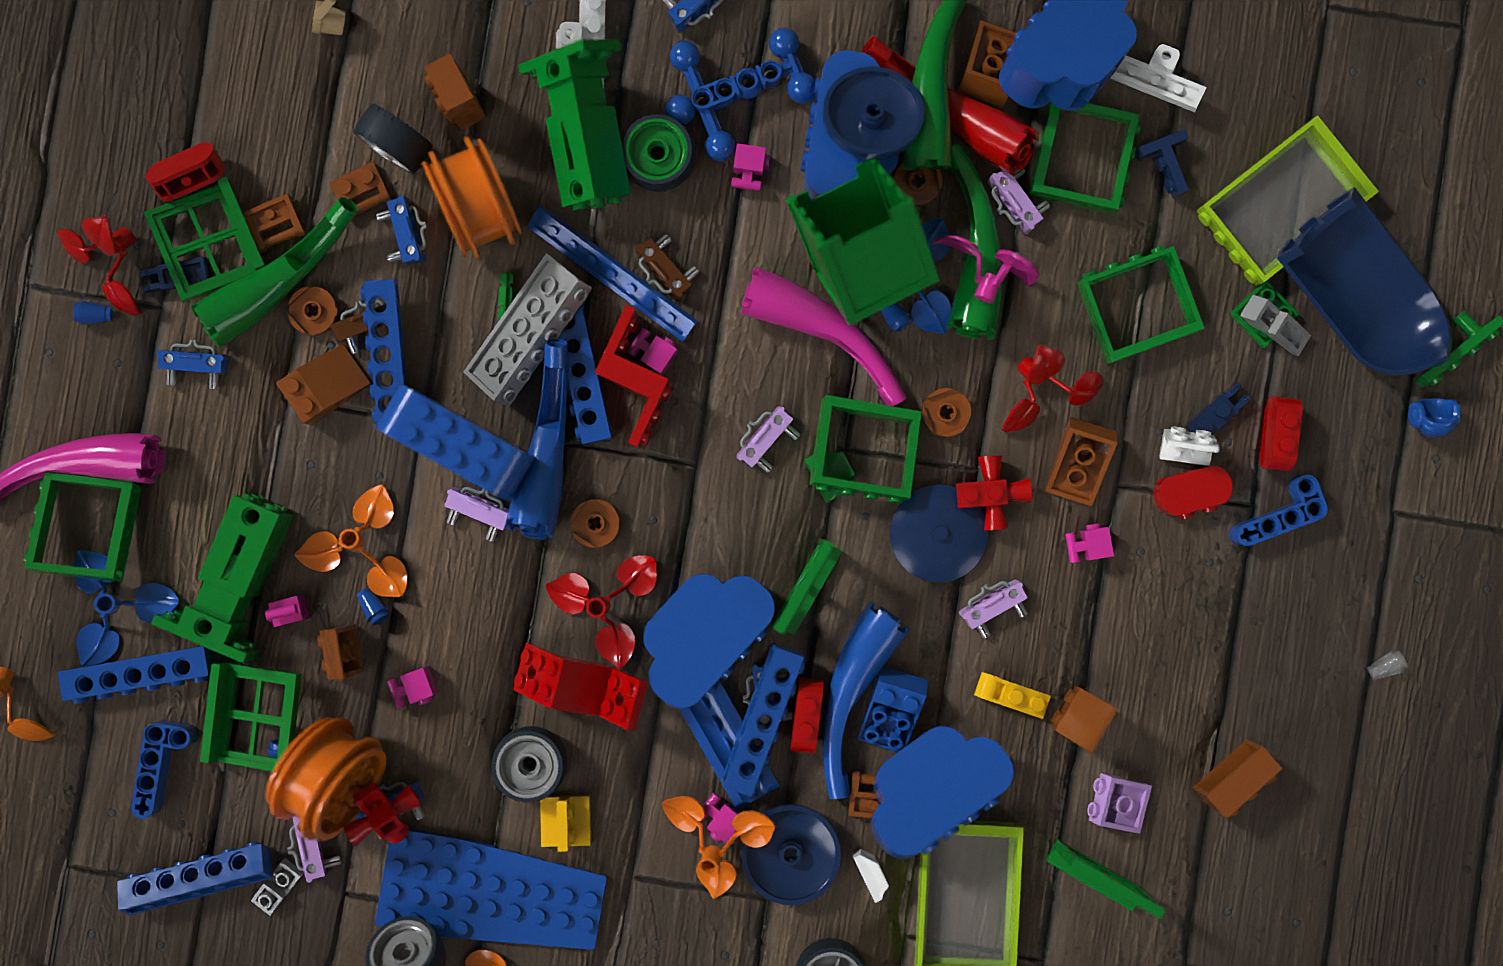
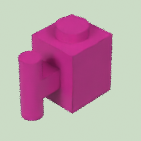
M737 143L733 169L734 173L743 175L742 179L732 177L731 187L760 191L761 181L752 180V176L762 177L763 170H768L770 156L766 155L765 147Z
M642 328L627 353L636 357L638 352L642 350L645 353L640 361L660 375H663L678 352L674 347L676 343L666 336H663L662 339L656 336L650 344L646 340L651 332Z
M1101 523L1086 525L1087 530L1080 531L1081 541L1078 542L1076 541L1075 532L1065 534L1070 563L1080 561L1078 553L1080 551H1083L1084 560L1114 556L1109 527H1101Z
M304 595L268 603L269 608L265 611L266 619L273 623L274 627L310 618Z
M429 666L400 676L403 686L399 687L396 678L386 681L396 709L406 705L403 698L404 695H407L410 704L418 702L420 706L433 701L432 696L438 693Z
M713 792L703 805L705 816L701 822L708 815L712 817L713 820L707 827L711 831L710 836L719 843L722 841L727 843L731 836L737 832L732 826V821L741 812L737 811L729 802L724 804L720 810L716 807V804L721 798Z

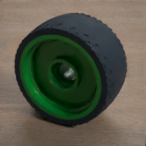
M661 114L641 117V119L635 121L627 129L623 137L622 149L627 174L640 187L654 192L671 190L679 186L691 172L694 163L693 141L686 128L674 118ZM657 150L665 153L664 157L660 160L652 158V154Z

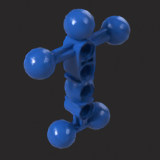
M787 27L778 28L770 36L769 48L776 57L783 59L784 62L777 63L776 61L769 60L764 62L761 67L756 65L755 69L743 68L734 77L731 75L730 79H719L707 85H704L697 68L700 61L699 49L692 42L687 40L679 41L670 51V62L674 68L684 73L692 97L690 99L685 95H674L666 103L665 115L674 118L682 125L691 122L695 112L701 115L709 135L705 144L708 156L715 161H727L735 153L736 142L731 134L722 131L715 111L732 105L735 100L739 102L741 98H755L761 91H766V88L772 89L777 87L781 82V78L788 75L790 80L787 84V93L794 102L803 104L814 99L816 81L811 75L803 72L796 54L800 45L799 37L793 30ZM772 70L776 72L777 76L773 79H768L764 74ZM746 79H750L755 84L750 88H746L741 83ZM723 88H729L732 93L727 97H723L719 94V91ZM700 97L709 99L708 104L704 106L698 105L696 101Z

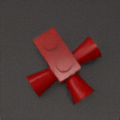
M1002 455L978 457L984 481L956 483L958 508L987 506L984 531L1008 529L1002 505L1008 504V500L1031 502V481L1029 478L1007 484L1006 480H999Z
M373 782L352 795L355 803L366 814V817L345 824L343 828L355 847L373 830L382 840L387 839L390 843H399L406 838L409 832L408 824L401 820L399 814L422 806V803L410 784L390 801L379 786Z

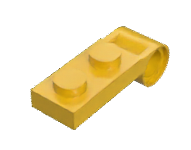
M985 672L981 673L974 693L975 696L1041 719L1044 718L1051 698L1048 694Z

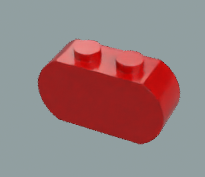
M204 142L155 163L147 171L146 180L160 200L168 202L217 181L224 174L226 165L213 145Z
M1271 396L1267 401L1264 411L1259 457L1263 469L1290 472L1296 464L1303 410L1302 403L1297 398Z
M1216 465L1205 466L1159 479L1154 487L1153 498L1157 508L1164 514L1179 516L1180 519L1195 516L1194 511L1201 509L1203 513L1218 510L1217 505L1226 503L1231 496L1232 481L1229 474L1223 468Z
M798 678L790 751L815 754L823 697V680Z

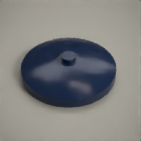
M863 67L845 73L831 85L826 93L823 104V122L832 141L847 153L865 159H884L905 151L917 139L924 119V104L917 88L903 75L881 67Z
M930 485L919 488L911 493L910 499L902 501V504L900 503L892 516L889 535L893 553L898 562L908 572L918 578L931 582H947L958 579L970 572L984 554L988 538V530L984 531L985 516L980 506L958 508L955 487Z
M783 804L766 810L762 814L770 818L776 826L771 840L762 847L754 848L744 843L742 846V864L749 882L762 896L783 905H800L818 898L831 886L840 866V845L834 828L823 815L804 805Z

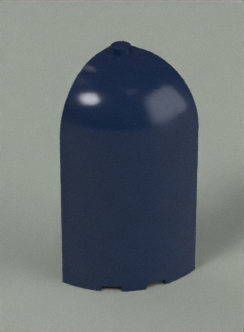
M1355 187L1326 205L1329 210L1316 219L1312 216L1298 229L1301 234L1295 240L1290 239L1286 242L1277 259L1350 352L1362 364L1385 374L1407 375L1423 371L1434 365L1440 366L1449 359L1452 333L1447 315L1439 298Z

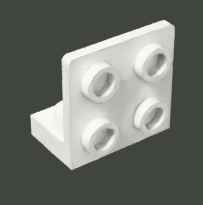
M1173 426L1171 429H1164L1159 458L1210 466L1212 452H1219V445L1215 436L1211 435L1209 431L1196 430V433L1186 432L1185 428Z

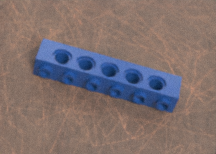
M398 279L364 281V286H361V299L366 301L367 310L363 311V322L365 326H368L369 336L365 337L367 351L371 352V360H368V373L373 375L374 384L370 385V396L372 400H375L376 409L372 411L374 424H378L386 409L384 405L385 398H392L400 383L407 386ZM378 298L384 299L387 304L384 312H379L375 308V302ZM380 323L386 324L389 328V333L386 337L379 335L377 332V327ZM382 348L390 350L391 359L389 361H384L380 358L379 353ZM384 372L390 373L393 376L394 381L392 385L388 386L383 383L382 375Z
M582 303L573 315L575 319L574 327L564 329L558 339L567 342V394L571 393L573 402L569 403L572 417H576L578 426L574 427L576 438L578 441L582 440L583 445H589L613 439L600 377L595 373L597 364ZM573 341L580 342V349L576 353L568 351V346ZM580 364L584 365L586 368L585 374L581 377H575L573 373L574 368ZM583 388H588L591 391V397L587 401L579 399V392ZM588 412H595L597 417L592 425H587L584 421V416Z
M772 643L721 778L724 788L751 797L754 790H758L762 778L760 776L761 770L768 765L770 759L769 749L771 744L776 743L779 735L778 725L780 721H784L788 707H786L788 699L792 698L795 693V680L798 674H802L805 666L804 656L800 652ZM780 669H787L786 677L783 679L776 678V674ZM778 692L779 697L776 701H767L770 693ZM762 716H770L767 724H759V719ZM761 739V744L758 747H750L752 740ZM745 762L753 763L751 769L747 771L741 770Z
M200 646L59 671L58 678L62 701L72 700L73 704L87 702L89 696L95 695L97 700L113 697L112 692L117 691L121 692V696L137 693L136 688L145 687V691L160 689V684L169 683V687L184 685V680L192 678L194 683L207 681L211 673V664L215 663L213 650ZM185 660L190 664L189 672L183 669ZM160 665H163L166 669L164 677L159 673ZM136 669L142 674L140 681L135 677ZM112 674H115L117 677L116 685L111 681ZM88 678L93 681L92 689L87 685Z
M253 842L247 844L242 849H226L219 855H203L196 861H181L175 863V866L170 868L159 867L152 869L151 873L129 875L127 879L117 881L118 911L131 916L273 878L271 849L260 842ZM246 860L245 866L240 869L241 863ZM222 867L221 872L216 875L217 870ZM198 873L197 879L192 882L194 875ZM174 879L173 885L169 888L170 882ZM150 886L149 891L145 894L146 889Z

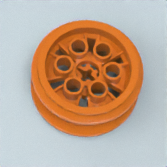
M467 136L464 137L466 150L439 161L434 152L430 151L429 155L433 163L427 165L423 161L422 165L464 258L468 257L466 252L472 250L476 260H479L481 257L477 250L478 247L506 236L510 245H514L515 241L512 233L517 232L519 236L522 235V232L480 138L477 139L478 145L473 146Z
M326 717L306 728L284 752L268 782L266 800L270 805L272 815L280 820L290 819L295 816L299 818L300 832L307 840L319 839L325 841L340 834L344 830L343 825L353 822L362 812L352 795L373 782L379 786L385 772L387 758L385 752L382 751L380 741L374 737L363 738L359 741L353 738V725L346 718Z

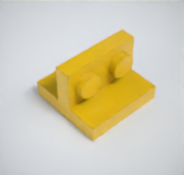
M590 795L548 796L540 800L541 847L558 846V852L568 851L570 846L591 845Z

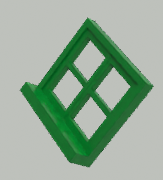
M227 177L218 179L219 185L144 212L183 303L217 291L225 285L265 266ZM220 200L231 227L205 237L193 209ZM189 211L200 239L173 248L162 220ZM236 237L247 264L221 274L209 246ZM204 248L216 276L189 285L178 257Z
M820 540L773 622L774 630L781 634L786 631L793 636L795 635L843 551L826 540Z
M230 662L212 663L200 762H223L273 771L284 752L295 739L302 674ZM237 677L258 680L254 712L234 709ZM265 682L285 685L282 717L261 713ZM232 718L253 722L249 753L229 750ZM260 723L281 726L277 758L256 754Z
M1057 839L1046 858L1048 863L1132 912L1136 905L1161 919L1165 912V909L1143 888Z

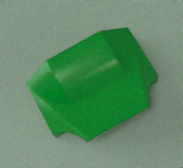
M826 449L822 476L851 481L855 473L843 451L833 452ZM813 455L804 459V462L810 473L812 469ZM830 489V492H822L820 490L826 503L841 495L840 490Z

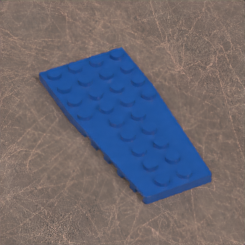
M409 829L408 835L404 840L399 843L389 842L375 925L384 926V924L393 919L403 916H416L427 921L441 937L593 950L597 941L607 874L603 873L601 875L590 872L588 869L564 865L565 863L543 860L541 857L519 854L518 851L496 848L494 845L467 838Z

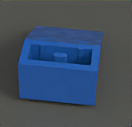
M883 666L874 682L857 740L895 752L904 749L909 742L926 699L928 680Z

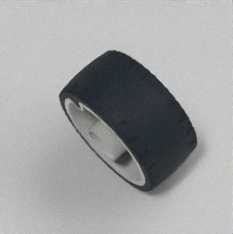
M374 103L363 113L353 131L357 137L372 147L378 154L411 174H415L422 166V162L426 160L433 147L425 137L408 124Z

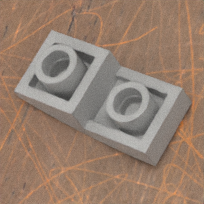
M283 859L273 872V878L263 883L251 901L270 916L293 889L304 872L300 871L288 859Z

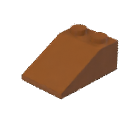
M980 20L957 92L1003 107L1009 96L1000 85L999 73L1008 56L1006 52L1015 42L1013 38L1017 33Z
M342 344L295 369L276 382V384L304 424L313 425L370 386L371 382L345 344Z
M1070 417L1063 433L1045 492L1092 507L1117 446V432Z
M355 624L320 630L318 645L320 650H323L322 670L324 674H327V679L343 680L363 672Z
M1075 685L1074 689L1070 688L1064 697L1065 704L1062 709H1058L1051 719L1053 723L1051 728L1092 753L1118 709Z

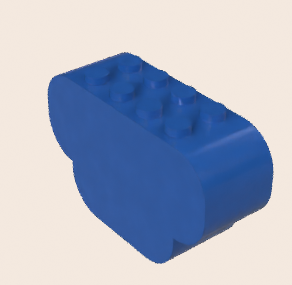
M1047 0L1042 7L1043 11L1041 13L1036 12L1031 17L1026 30L1022 27L1013 38L1015 42L1006 52L1008 56L999 73V82L1003 91L1015 102L1028 108H1039L1049 102L1060 109L1068 111L1083 108L1117 71L1136 41L1137 30L1135 24L1123 12L1126 8L1127 0Z
M849 50L837 52L826 61L821 79L816 78L813 100H816L817 103L812 102L809 124H813V127H808L805 148H809V151L803 152L801 171L805 172L804 189L805 191L808 190L811 200L858 177L855 166L866 161L865 158L847 153L832 141L823 122V104L826 93L831 85L845 73L863 67H879L875 59L868 54ZM899 154L879 159L881 166L890 177H892L897 165Z
M402 383L398 386L376 425L379 431L507 501H511L535 458L503 437Z
M705 574L696 575L686 580L652 617L644 631L645 646L648 652L655 658L649 671V681L654 692L667 704L676 708L690 707L696 704L703 696L709 698L718 688L716 684L718 679L722 677L725 680L735 667L732 664L737 658L742 661L751 651L748 646L754 640L759 642L767 634L768 631L765 628L772 620L774 614V602L770 593L759 582L746 576L731 578L724 584L717 578Z
M944 726L929 730L889 758L881 766L875 777L874 790L876 797L881 803L874 812L871 822L875 839L882 849L894 858L908 859L921 851L926 855L940 845L937 841L940 837L946 840L960 830L957 826L958 824L963 822L966 826L980 816L979 809L983 808L984 811H987L1001 801L998 796L1010 786L1013 779V765L1010 758L1002 747L992 739L976 737L966 741L958 731Z

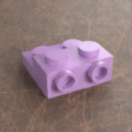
M1101 773L1100 778H1097L1093 785L1096 794L1094 801L1089 804L1087 813L1090 816L1089 821L1099 826L1140 834L1152 786L1142 782L1127 780L1119 776Z

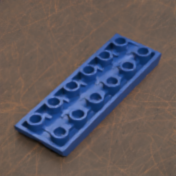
M718 679L716 682L718 688L709 698L703 696L696 704L687 708H679L721 782L743 720L720 679ZM754 740L751 741L750 747H758ZM745 762L741 770L747 771L751 769L753 763ZM769 765L762 768L760 786L758 790H754L752 797L724 788L737 811L780 786Z

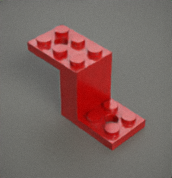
M626 305L595 373L600 378L648 399L628 442L632 446L641 449L642 445H648L652 436L649 430L653 423H658L663 412L660 409L663 401L667 402L673 389L670 386L671 382L669 379L620 357L621 354L625 355L629 348L630 342H628L630 333H635L640 324L637 311Z
M526 643L521 653L518 673L514 678L513 690L550 709L600 716L626 730L635 731L648 682L608 664L559 656L535 644Z

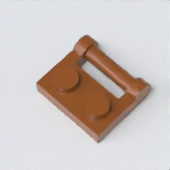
M373 161L329 182L337 200L340 197H346L353 201L376 189L379 190V194L356 204L358 207L356 215L383 202L387 204L388 201L392 200L382 176Z
M287 193L243 212V216L261 254L268 252L269 248L296 236L303 237L307 235L293 201ZM290 221L292 222V228L267 239L263 238L262 233Z
M852 770L848 816L873 817L874 812L881 803L876 797L875 792L859 791L858 789L859 784L874 785L876 775L860 774V771Z

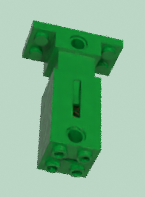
M580 39L518 65L520 75H530L531 78H537L539 89L547 88L552 116L545 118L562 207L573 206V211L587 209V205L591 206V209L606 207L605 202L608 204L622 202V197L631 195L615 107L606 105L602 78L608 76L605 59L611 58L612 53L621 50L619 39Z
M243 493V496L233 495L198 576V579L204 582L194 605L185 606L184 611L175 610L174 612L166 611L162 614H156L151 624L241 663L259 659L262 649L255 647L256 643L243 638L241 641V637L248 622L242 619L252 596L260 595L294 515L287 512V507L278 503H265L266 498L254 493L251 495Z

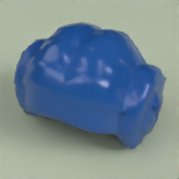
M1421 399L1412 402L1408 408L1407 417L1409 418L1410 425L1413 428H1418L1421 434L1427 437H1443L1448 435L1461 421L1460 405L1454 399Z

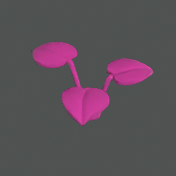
M944 236L936 239L934 243L945 244L977 257V277L975 282L979 283L974 296L987 303L994 302L1000 284L1009 271L1020 277L1027 286L1037 281L1040 275L1039 270H1037L1038 267L1034 263L1013 252L1001 250L995 256L1002 261V267L997 276L986 273L985 277H981L982 253L978 251L979 247L958 236Z

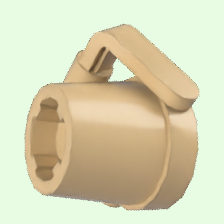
M316 0L312 33L342 35L346 11L333 7L336 0H325L324 2Z

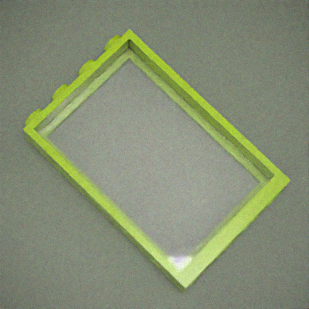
M1317 115L1196 211L1199 214L1198 218L1201 223L1209 226L1213 231L1215 240L1220 245H1224L1229 251L1230 259L1235 264H1239L1245 271V278L1257 286L1267 281L1283 268V265L1277 259L1283 246L1288 240H1295L1301 234L1298 229L1312 216L1317 219L1329 210L1326 205L1353 187L1357 189L1366 202L1379 191Z
M973 820L966 826L961 822L957 825L960 829L958 832L946 840L940 837L937 840L940 845L926 855L922 851L920 852L914 965L1017 966L1024 827L1016 822Z

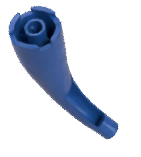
M549 339L545 341L541 400L535 430L527 452L535 458L511 499L505 522V528L510 532H513L515 527L523 532L522 536L545 540L546 535L551 539L553 538L562 500L567 404V342L562 339Z
M874 601L868 603L848 635L837 661L827 695L823 720L822 746L824 773L829 799H841L850 796L848 773L843 772L842 763L843 736L848 714L910 632V628L906 625L903 629L900 628L899 623L901 620L882 606L879 610H876L874 608L876 605Z

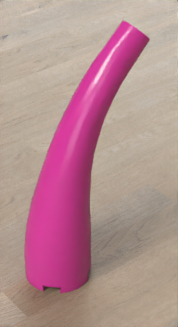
M754 267L751 273L753 275L752 282L748 283L742 302L743 309L740 312L741 315L800 331L838 345L856 359L868 372L879 388L877 392L885 405L895 406L907 399L887 362L854 324L849 326L837 309L799 284L776 273Z
M141 433L108 434L74 440L39 451L0 473V502L18 488L44 478L45 472L153 484L156 482L154 479L155 474H162L164 468L165 450H160L158 442H162V439L157 435Z

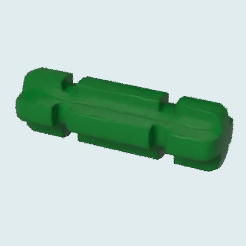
M512 273L500 274L499 283L502 284V287H499L498 306L501 307L498 310L499 320L513 301L514 287H512V284H514V274Z

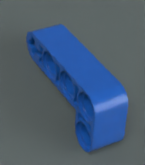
M1311 475L1293 477L1289 481L1288 488L1294 503L1234 525L1229 532V538L1232 543L1239 546L1254 545L1324 518L1328 508L1317 479ZM1302 480L1307 484L1305 492H1302L1300 489V482ZM1311 503L1316 507L1314 515H1311L1308 510ZM1289 511L1293 515V521L1290 524L1287 523L1285 518ZM1265 520H1268L1271 526L1267 533L1262 527ZM1253 530L1254 533L1247 534L1244 536V539H1241L1240 535H1242L1244 531Z
M161 720L145 728L131 811L136 818L145 819L161 810L172 749H183L198 740L199 732L194 725ZM157 727L163 732L162 738L156 735ZM181 731H184L187 735L186 742H183L180 738ZM153 751L158 754V762L152 759ZM148 776L154 779V787L148 783Z

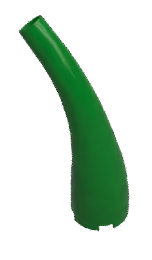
M942 0L927 30L912 84L920 93L924 104V119L917 139L902 152L903 170L916 171V167L917 169L940 170L952 167L951 120L947 85L948 61L953 33L968 0Z
M958 143L951 146L952 167H949L951 174H955L967 204L971 230L969 241L979 247L978 251L982 253L981 277H985L986 273L997 276L1002 267V261L995 257L996 253L1001 251L994 212L977 170L962 145ZM966 253L947 328L952 329V327H955L956 334L978 340L979 335H987V340H993L1000 319L1002 283L993 303L977 299L974 296L979 283L975 282L977 277V257Z
M340 197L313 230L283 255L268 265L225 285L190 306L195 317L199 316L202 328L218 348L231 342L256 325L317 265L357 214L358 207L346 197Z

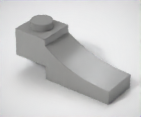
M1252 295L1240 315L1252 327L1260 330L1296 356L1300 355L1311 337L1288 313L1280 311L1268 299Z

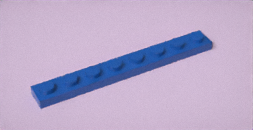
M544 206L537 208L527 226L676 338L682 342L687 339L698 320Z

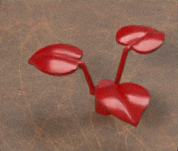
M107 216L86 218L82 221L81 225L86 237L94 244L91 246H85L82 237L72 230L60 229L56 232L66 252L79 263H88L91 260L88 252L97 248L110 256L116 253L119 254L106 277L107 283L102 285V290L108 301L120 311L132 315L142 313L137 308L130 291L122 283L112 279L122 259L128 254L126 249L136 242L135 236L128 228L121 227L112 234Z
M1037 346L1035 358L1027 357L1018 365V371L1025 378L1023 383L1028 389L1030 400L1023 399L1015 405L1001 430L1003 432L1022 430L1031 425L1037 418L1040 406L1035 403L1036 397L1031 384L1039 385L1046 379H1049L1071 393L1068 399L1070 404L1080 406L1086 404L1097 395L1103 384L1104 379L1102 375L1096 371L1085 373L1076 381L1074 388H1070L1052 376L1062 369L1065 363V356L1057 349Z
M639 555L625 560L617 571V578L624 585L606 597L599 596L592 599L586 597L589 594L590 586L585 577L578 573L564 574L545 585L548 595L562 611L569 614L581 613L585 608L586 601L587 613L594 618L600 617L601 621H605L610 625V627H604L598 632L595 644L600 655L618 669L622 668L630 660L635 649L636 637L628 624L621 623L615 626L614 622L606 617L611 608L610 600L627 588L635 596H644L654 589L657 582V561L651 556Z

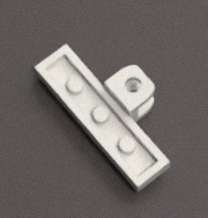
M580 0L579 23H561L560 29L556 32V49L580 39H605V0Z
M1165 44L1158 46L1150 64L1125 56L1117 71L1110 78L1192 112L1196 111L1206 90V87L1173 74L1180 53L1179 50ZM1163 53H1169L1171 57L1165 56Z

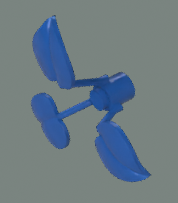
M942 218L933 219L925 222L921 227L933 262H937L947 255L950 246L941 243L934 244L935 240L949 235L944 220ZM921 290L917 293L922 300L916 301L912 306L911 317L913 322L922 330L945 334L948 330L947 324L951 312L949 300L939 291H932L926 297Z
M79 550L75 558L74 567L105 570L108 556ZM75 577L78 587L83 592L94 594L100 588L102 589L94 601V607L96 611L101 613L100 617L103 619L104 627L100 624L92 623L84 626L79 631L76 646L81 666H93L103 663L117 652L120 645V636L117 632L108 630L107 614L116 613L120 606L137 605L136 614L138 618L146 623H151L154 615L162 614L166 611L172 612L179 604V598L176 593L165 585L151 582L145 583L136 589L135 597L137 601H120L115 595L106 594L107 588L105 585L113 581Z

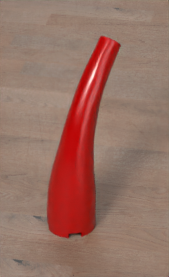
M876 36L870 38L864 45L861 53L868 54L875 59L879 67L893 70L906 77L912 83L916 66L893 51ZM948 87L951 131L978 155L1010 175L1015 174L1014 170L1016 168L1021 171L1035 152V150L1031 149L1033 140H1039V132L1001 110L980 103Z

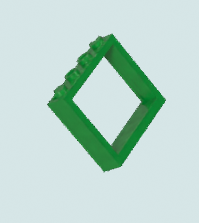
M1049 102L1028 196L1114 214L1119 208L1123 207L1125 201V194H1122L1124 185L1128 184L1131 171L1127 170L1129 161L1133 160L1136 147L1133 146L1134 137H1138L1141 129V123H1138L1139 114L1087 103L1081 109L1070 111L1128 124L1111 200L1044 185L1060 108Z
M1165 245L1156 247L1151 250L1152 254L1143 257L1142 253L1128 258V263L1120 265L1119 261L1105 266L1106 271L1098 274L1096 270L1083 274V279L1077 282L1106 364L1205 329L1174 246L1167 249ZM1164 260L1187 325L1113 351L1090 286Z
M825 395L821 399L809 485L816 486V490H822V492H830V489L840 490V494L846 496H854L855 493L864 494L863 498L878 500V497L888 498L887 502L902 504V501L910 499L922 411ZM831 411L909 424L901 489L822 476Z
M45 472L44 479L40 482L39 488L41 493L39 502L34 509V526L29 532V549L24 555V569L35 573L123 582L142 487L129 481ZM59 483L121 490L105 570L42 563Z

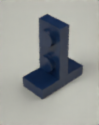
M1186 129L1140 146L1135 151L1137 161L1156 155V166L1159 171L1163 172L1166 191L1172 195L1173 199L1189 191L1172 149L1183 144L1189 138Z

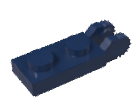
M198 257L179 261L189 285L211 278L208 258ZM166 264L140 271L141 278L156 276L159 278V283L143 286L144 293L176 289Z
M1237 382L1225 393L1218 395L1187 423L1185 428L1193 433H1196V430H1205L1214 435L1252 397L1249 393L1243 395L1233 405L1228 398L1237 393L1242 387Z

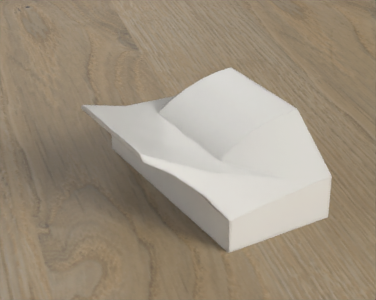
M863 849L853 852V858L874 902L882 900L883 894L889 886L875 855Z

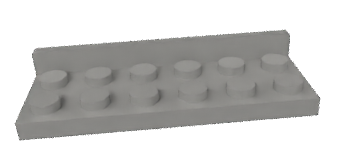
M546 253L463 373L493 401L507 407L510 406L539 363L544 359L545 341L558 339L580 305L586 300L592 287L581 281L554 257Z

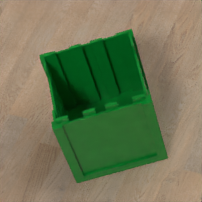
M866 159V161L856 165L855 169L858 177L812 200L808 190L796 196L792 194L789 198L785 199L816 277L849 326L940 281L914 203L909 196L906 197L883 169L879 159Z

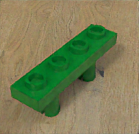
M1464 310L1453 321L1467 335V340L1450 353L1449 359L1444 364L1428 368L1429 370L1415 380V382L1421 388L1428 383L1434 386L1444 378L1441 373L1447 368L1453 371L1463 363L1461 357L1466 353L1472 356L1481 349L1482 345L1480 342L1485 338L1491 341L1502 331L1499 327L1503 325V318L1498 315L1485 326H1479L1467 311Z

